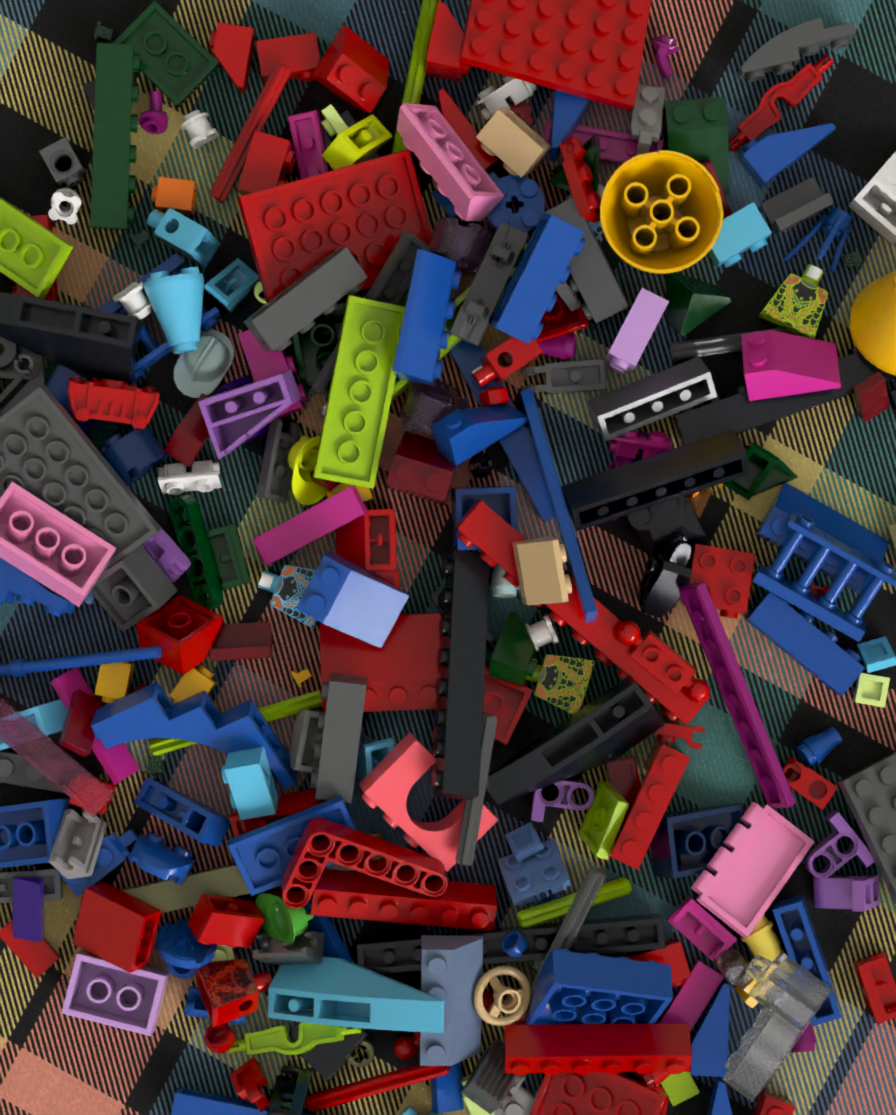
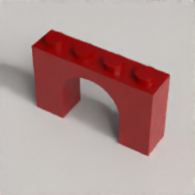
M655 741L643 767L646 769L644 780L628 815L620 826L609 853L610 857L637 870L639 869L690 760L689 756Z

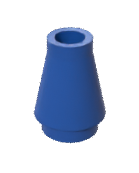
M831 727L824 732L801 740L800 745L796 747V752L807 767L818 766L837 745L842 743V737L834 727Z

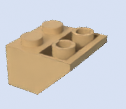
M507 106L498 109L476 136L482 142L480 146L485 152L491 156L496 155L504 162L503 167L514 176L519 175L520 177L535 171L551 148L549 143Z
M550 536L512 542L522 603L528 606L568 602V593H572V585L569 575H564L562 563L567 562L564 544H559L558 539Z

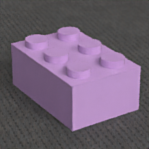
M81 949L76 954L61 1013L151 1036L156 1029L170 972L148 965L129 973Z

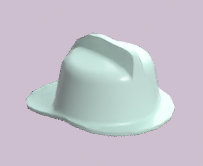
M216 330L200 332V342L197 343L198 350L182 353L176 362L174 381L177 388L184 395L199 398L201 394L206 396L211 394L218 387L234 359L233 345L226 335Z

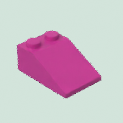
M774 330L741 334L744 377L749 401L841 388L835 343Z

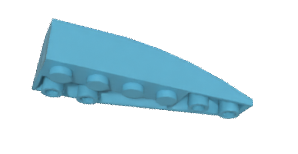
M323 956L322 963L280 965L268 988V1018L352 1028L443 1033L444 1000L345 959Z

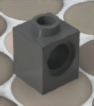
M66 137L39 151L56 183L61 188L65 186L67 188L74 187L83 181V176L87 175L85 168ZM70 159L72 160L71 168L65 172L58 171L60 161Z

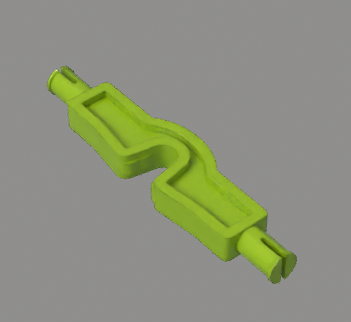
M301 1022L298 1026V1040L293 1043L290 1039L288 1027L281 1025L263 1031L246 1033L245 1039L234 1041L233 1046L239 1045V1047L231 1048L228 1052L232 1054L246 1051L247 1055L277 1051L284 1055H299L310 1051L318 1044L343 1041L344 1035L362 1033V1028L350 1029V1027Z

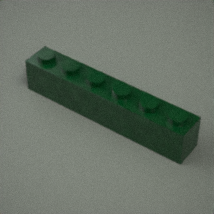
M97 43L90 221L92 229L128 230V224H134L135 206L129 205V193L135 194L136 175H130V163H136L137 145H131L132 133H137L138 115L132 114L133 102H138L139 84H133L134 72L140 71V53H134V45Z

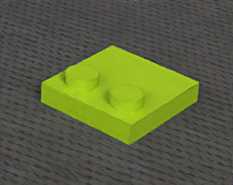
M600 780L593 803L588 808L578 835L596 857L607 860L629 803L611 783Z

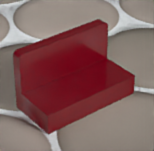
M271 623L222 624L212 644V649L209 650L210 661L273 658Z

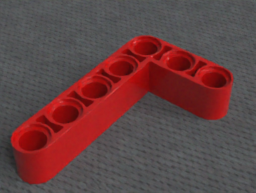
M315 818L306 825L281 879L283 902L286 906L294 909L302 908L308 903L328 861L430 897L442 895L448 887L445 868L440 860L324 818ZM317 835L326 836V838L322 840L314 839V837ZM346 845L355 846L350 850L342 849ZM375 855H381V856H383L382 858H380V859H378V860H372V859H370L371 857H373V856H375ZM305 861L314 862L313 864L308 866L302 865V863ZM404 865L411 866L406 870L399 869L401 866ZM432 875L438 876L436 879L433 880L427 879L429 876ZM292 887H300V888H301V889L298 890V891H291V890H289V889H291Z

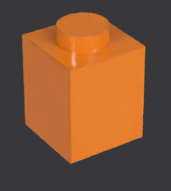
M159 176L158 185L154 184L152 187L151 202L155 203V207L161 212L166 213L169 208H172L182 215L194 216L198 186L195 181Z

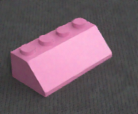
M403 103L400 106L396 130L402 136V142L405 147L415 153L420 160L421 168L437 182V189L442 195L449 198L455 206V213L465 221H482L505 196L436 106Z
M11 482L0 498V558L77 607H80L117 548L19 485Z

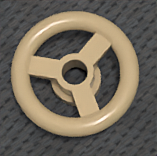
M498 966L487 971L479 979L474 990L473 1001L477 1014L482 1020L495 1026L510 1025L519 1020L525 1014L531 1002V985L526 975L519 969L511 966ZM510 975L516 978L522 989L503 986L497 976ZM488 983H490L494 990V1002L489 1011L483 1005V992ZM505 994H508L507 998L504 1001H502V997ZM500 1011L509 1014L507 1016L498 1017Z

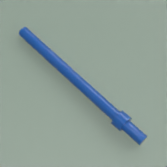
M160 646L31 661H27L25 658L13 659L10 663L0 664V676L24 677L32 672L161 658L162 649Z

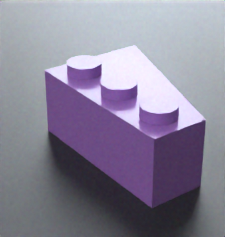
M292 370L207 397L198 402L218 460L231 453L301 399Z

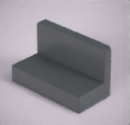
M811 177L762 202L761 208L777 236L828 210L834 202L829 193L823 195L815 178Z

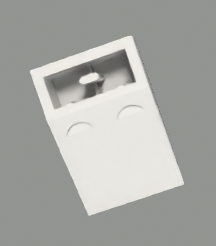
M896 151L848 205L851 210L892 245L896 243Z

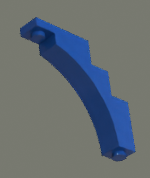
M155 682L97 709L91 723L95 738L101 740L106 749L122 743L149 738L187 740L215 748L226 754L263 747L273 778L279 780L284 789L295 785L298 770L290 768L288 752L252 699L220 713L205 690L173 704L160 684Z

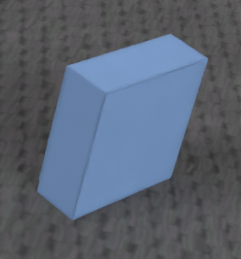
M532 822L504 835L517 862L545 849Z

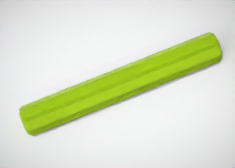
M622 877L602 884L591 907L629 895L632 892L630 881L626 877ZM577 893L519 911L517 913L519 925L526 929L566 916Z

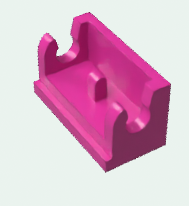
M689 895L667 919L669 923L712 961L714 959L717 961L737 940L731 932Z

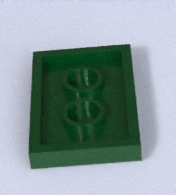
M155 0L113 42V44L134 45V53H140V71L178 108L220 66L219 62Z

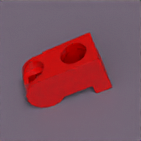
M789 757L782 768L789 787L821 810L825 808L838 788L809 767H805Z

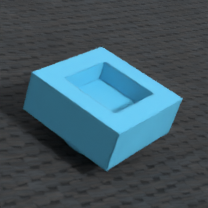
M886 636L857 644L858 654L862 658L861 661L867 673L896 665V656Z

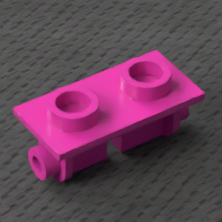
M635 429L613 438L610 443L609 452L615 453L614 456L635 459L637 449L643 450L642 460L672 450V438L659 431H651L649 434L638 432Z

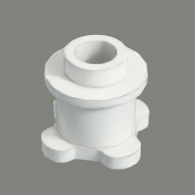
M200 110L187 114L184 117L185 122L181 125L183 130H187L191 138L189 143L193 149H198L220 136L216 129L211 127L207 119L209 114L207 112L201 113Z
M70 188L58 189L51 197L52 208L48 211L49 218L54 221L57 219L64 220L70 225L75 224L78 220L76 213L82 204L81 198ZM67 201L70 203V206H62L61 202Z
M142 282L131 283L113 297L115 302L119 301L128 312L126 316L136 317L139 320L146 317L152 311L150 309L152 306L150 301L141 290L144 288Z
M548 615L543 616V620L532 625L525 624L526 631L535 645L536 652L539 651V647L551 642L553 644L559 643Z

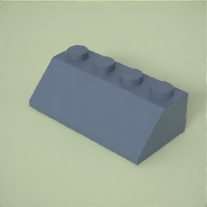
M421 935L420 991L444 1000V1032H420V1066H452L481 1053V1018L474 1007L473 995L475 987L482 977L483 936Z

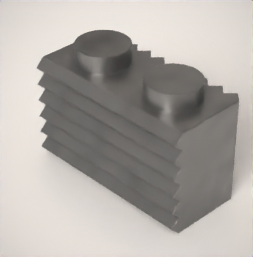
M495 1039L484 1051L461 1091L463 1095L490 1115L498 1107L503 1109L508 1104L513 1095L509 1092L510 1087L515 1088L524 1076L513 1073L505 1074L504 1043L500 1039Z

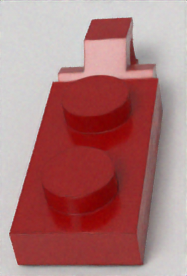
M572 137L559 144L564 159L562 165L579 216L596 223L600 221L601 198L593 189L591 183L593 174L583 159L586 151L580 139Z

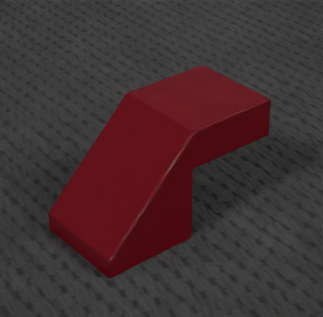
M204 394L200 395L177 426L164 449L167 454L187 467L194 463L206 440L210 438L198 404L199 401L208 397Z

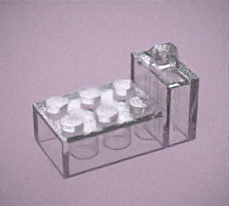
M783 952L773 962L757 954L745 970L757 982L748 994L764 1005V1007L755 1018L756 1023L752 1028H749L739 1042L741 1044L736 1052L732 1053L724 1065L728 1071L722 1080L751 1102L755 1100L772 1080L833 990Z

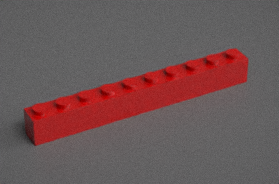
M477 499L454 526L460 532L456 537L467 547L471 548L475 545L483 553L479 557L492 568L496 565L501 567L506 572L502 577L517 588L519 580L512 542L527 539L483 501ZM570 577L572 593H568L569 601L544 604L552 611L548 616L561 627L565 623L574 630L571 636L584 647L588 643L597 650L594 655L606 666L612 662L620 670L617 675L622 680L631 675L638 686L642 688L643 693L652 705L657 701L665 708L661 713L674 724L680 721L688 725L710 697L704 702L694 703L687 698L684 687L677 694L674 693L630 656V651L635 646L620 643L616 636V630L622 621L595 598L597 607L596 621L585 623L575 585Z

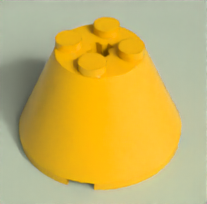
M659 150L658 152L634 156L613 173L603 191L600 204V221L604 236L612 250L623 261L639 270L649 273L667 274L689 268L710 251L721 231L723 207L718 185L703 165L682 153ZM659 216L662 220H657L656 217Z
M896 270L864 287L855 298L850 312V334L859 352L872 365L895 376Z

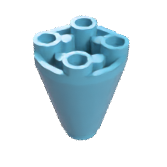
M199 267L184 268L180 270L181 273L169 276L168 271L151 273L150 278H147V282L143 283L144 290L169 346L173 347L174 354L198 350L197 343L200 342L204 276L203 273H199Z

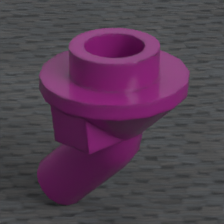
M659 34L658 39L652 37L651 42L656 51L655 59L665 79L675 74L667 56L678 52L680 48L675 45L676 39Z
M161 91L149 92L150 110L142 112L138 121L141 128L146 132L161 134L168 128L169 117L167 112L162 111Z

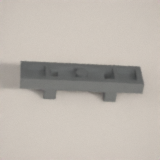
M500 222L452 326L451 335L479 346L527 242L528 233ZM498 257L502 259L506 263V265L492 258Z

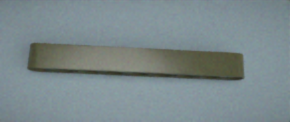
M382 831L367 833L384 840ZM375 855V856L371 857L370 859H372V860H378V859L382 858L383 856H381V855ZM236 863L189 873L183 885H178L175 881L167 879L121 889L162 910L161 913L196 906L202 894L236 897L250 893ZM336 863L324 868V870L345 872L353 870Z

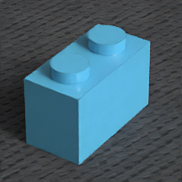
M754 202L723 219L719 236L708 252L716 268L722 264L728 268L742 259L741 253L748 249L754 253L768 244L766 239L772 232Z
M258 747L228 753L225 766L221 768L222 779L225 784H229L231 806L233 809H237L240 820L276 814L279 794L264 748Z

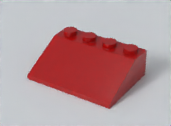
M440 612L400 614L382 648L319 622L321 693L323 681L329 682L331 673L367 677L363 712L439 708V696H436L435 688L441 673V666L437 664L438 651L442 648V638L439 635ZM322 700V711L326 712V700Z

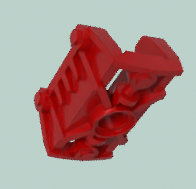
M76 376L68 378L66 388L70 412H72L75 419L87 421L90 418L127 423L134 428L144 429L147 423L149 424L159 403L160 393L154 387H135V383L128 385V382L100 379L99 381L97 378H92V381H85L82 377Z

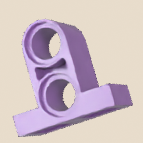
M567 779L554 783L558 788V794L552 800L544 799L541 795L542 788L538 789L533 794L530 820L543 822L545 806L585 810L592 805L594 793L586 783ZM577 788H584L588 792V798L582 804H576L571 799L572 792Z
M835 810L824 817L834 831L809 850L804 858L806 870L818 878H827L854 856L865 867H869L875 862L869 849L841 814ZM847 836L850 840V846L846 851L839 852L836 843L839 838ZM819 855H824L827 861L825 868L821 871H815L813 860Z
M866 874L864 876L830 875L827 878L813 876L815 908L852 909L856 912H865L880 905L879 874Z

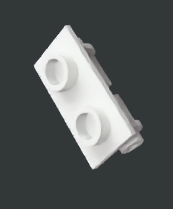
M505 76L502 78L505 84L495 90L492 85L477 94L480 100L474 103V105L482 104L484 109L480 113L485 121L491 119L498 109L504 106L511 109L505 98L509 96L514 105H517L533 95V91L537 89L536 85Z
M213 460L195 461L192 464V472H187L186 465L183 463L164 464V467L158 468V483L162 494L179 495L187 491L210 492L213 489L222 488L219 478V462H213Z

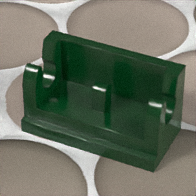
M233 523L206 531L221 590L224 591L253 583L237 525Z

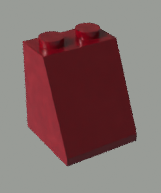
M405 431L394 455L386 485L388 489L445 506L457 466L438 453L434 439Z

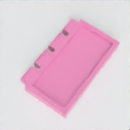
M755 802L751 803L740 818L748 828L737 823L723 842L732 851L730 852L720 846L707 864V868L714 873V876L708 871L703 870L691 887L699 895L696 900L743 938L750 935L815 842L768 804L761 807Z

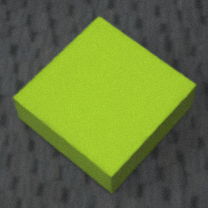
M690 1072L671 1074L661 1083L673 1107L700 1093Z

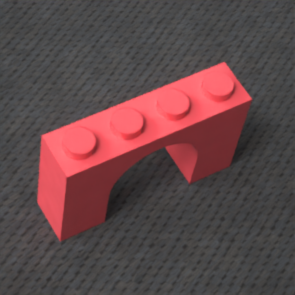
M409 732L358 784L364 792L361 798L372 809L378 806L385 813L382 815V818L393 829L399 826L406 832L403 838L413 848L419 845L426 851L425 855L440 860L448 872L456 864L455 859L465 800H462L447 816L438 821L421 822L408 815L406 802L411 787L436 762V758L433 757L432 753ZM484 803L477 841L498 821V818Z

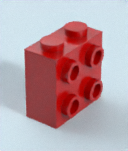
M700 544L692 545L689 564L691 578L688 584L705 582L715 609L720 610L719 616L737 619L738 613L746 614L756 554Z

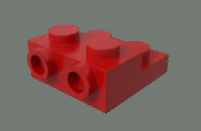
M485 663L483 714L497 717L494 741L506 746L533 690L527 688L528 683L526 681L522 687L489 676L490 664Z

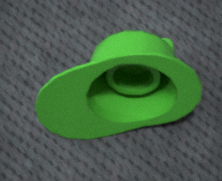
M260 893L255 900L257 907L265 918L261 926L263 931L269 937L292 945L295 938L307 930L308 921L314 917V915H310V910L304 906L297 909L286 906L282 896Z

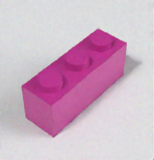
M250 330L238 334L254 381L288 370H292V373L298 372L292 355L287 356L285 349L278 353L276 350L264 351ZM302 383L297 384L301 399L276 418H282L306 409L303 401L308 400Z

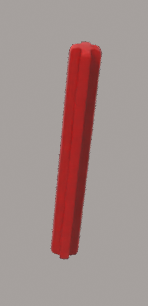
M278 62L275 64L210 190V195L215 199L223 202L227 199L245 164L254 131H262L292 73L289 67Z
M420 1064L308 1095L305 1102L309 1112H316L447 1075L450 1072V1067L420 1066Z

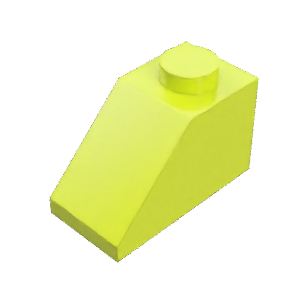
M372 114L340 132L321 156L330 164L333 170L367 161L393 136Z

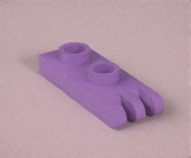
M162 527L159 532L142 543V546L171 582L177 581L191 565L189 558Z

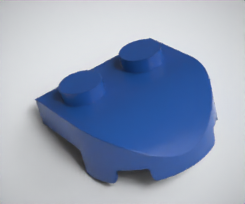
M148 832L147 835L143 833L139 835L128 860L139 864L138 867L158 878L163 880L170 879L178 885H183L188 873L192 870L197 860L191 857L192 852L179 845L172 848L164 844L165 839L152 832Z

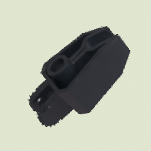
M673 533L664 549H655L646 563L645 572L639 585V605L643 607V612L659 618L665 615L675 606L679 599L680 593L678 589L690 581L691 568L687 562L690 558L689 555L692 554V547L681 533Z

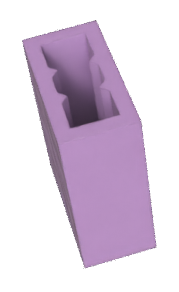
M641 288L605 357V361L609 362L608 367L620 374H624L625 371L632 373L669 303L668 300Z

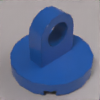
M178 919L177 923L171 925V921L164 924L158 930L155 946L158 955L167 962L169 972L180 979L191 978L197 968L208 964L215 957L217 944L205 945L198 942L187 924L189 919Z

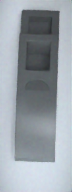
M822 17L794 26L775 36L754 52L741 66L737 74L738 80L747 78L748 82L763 79L766 73L775 71L777 75L787 74L794 71V67L801 60L799 53L806 57L819 53L820 48L829 46L832 47V50L844 48L849 45V42L856 35L854 22L824 29Z

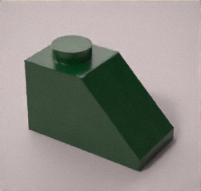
M510 612L491 656L488 675L523 687L527 676L533 677L538 660L533 659L535 645L518 615L514 612Z

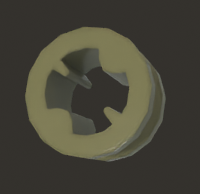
M364 1039L360 1045L365 1046V1052L369 1051V1056H363L362 1060L355 1059L356 1054H353L348 1059L355 1067L363 1068L368 1066L374 1058L373 1044L367 1039Z

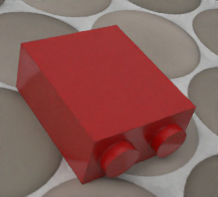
M105 882L85 888L81 897L82 905L79 917L74 926L75 934L72 944L129 973L148 966L162 910Z

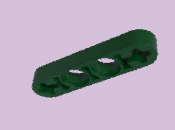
M191 495L174 497L169 504V513L179 548L191 561L186 574L194 602L209 610L218 608L223 602V591L221 590L220 580L198 503ZM190 531H192L195 536L194 546L190 543L189 540ZM198 560L203 564V574H200L197 569Z

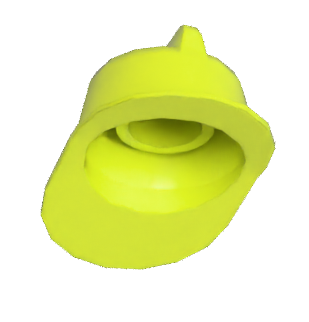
M301 436L288 454V464L293 472L292 493L298 502L305 505L319 502L324 498L327 491L324 487L314 483L309 474L315 467L320 436L313 438Z

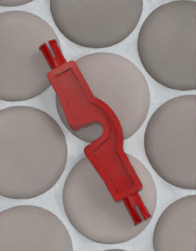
M825 54L814 65L808 63L788 82H781L771 87L761 98L758 108L737 127L738 133L728 141V148L738 141L730 148V151L734 153L744 142L747 141L749 143L781 120L782 114L775 105L776 99L783 100L791 108L796 107L805 95L822 80L821 74L834 64L832 59L826 62L830 56Z

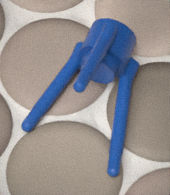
M833 207L828 215L823 213L812 229L785 256L784 261L789 262L824 226L823 232L828 236L820 248L817 259L821 260L833 239L839 238L830 271L835 272L845 241L851 232L849 225L853 220L852 216L836 207Z

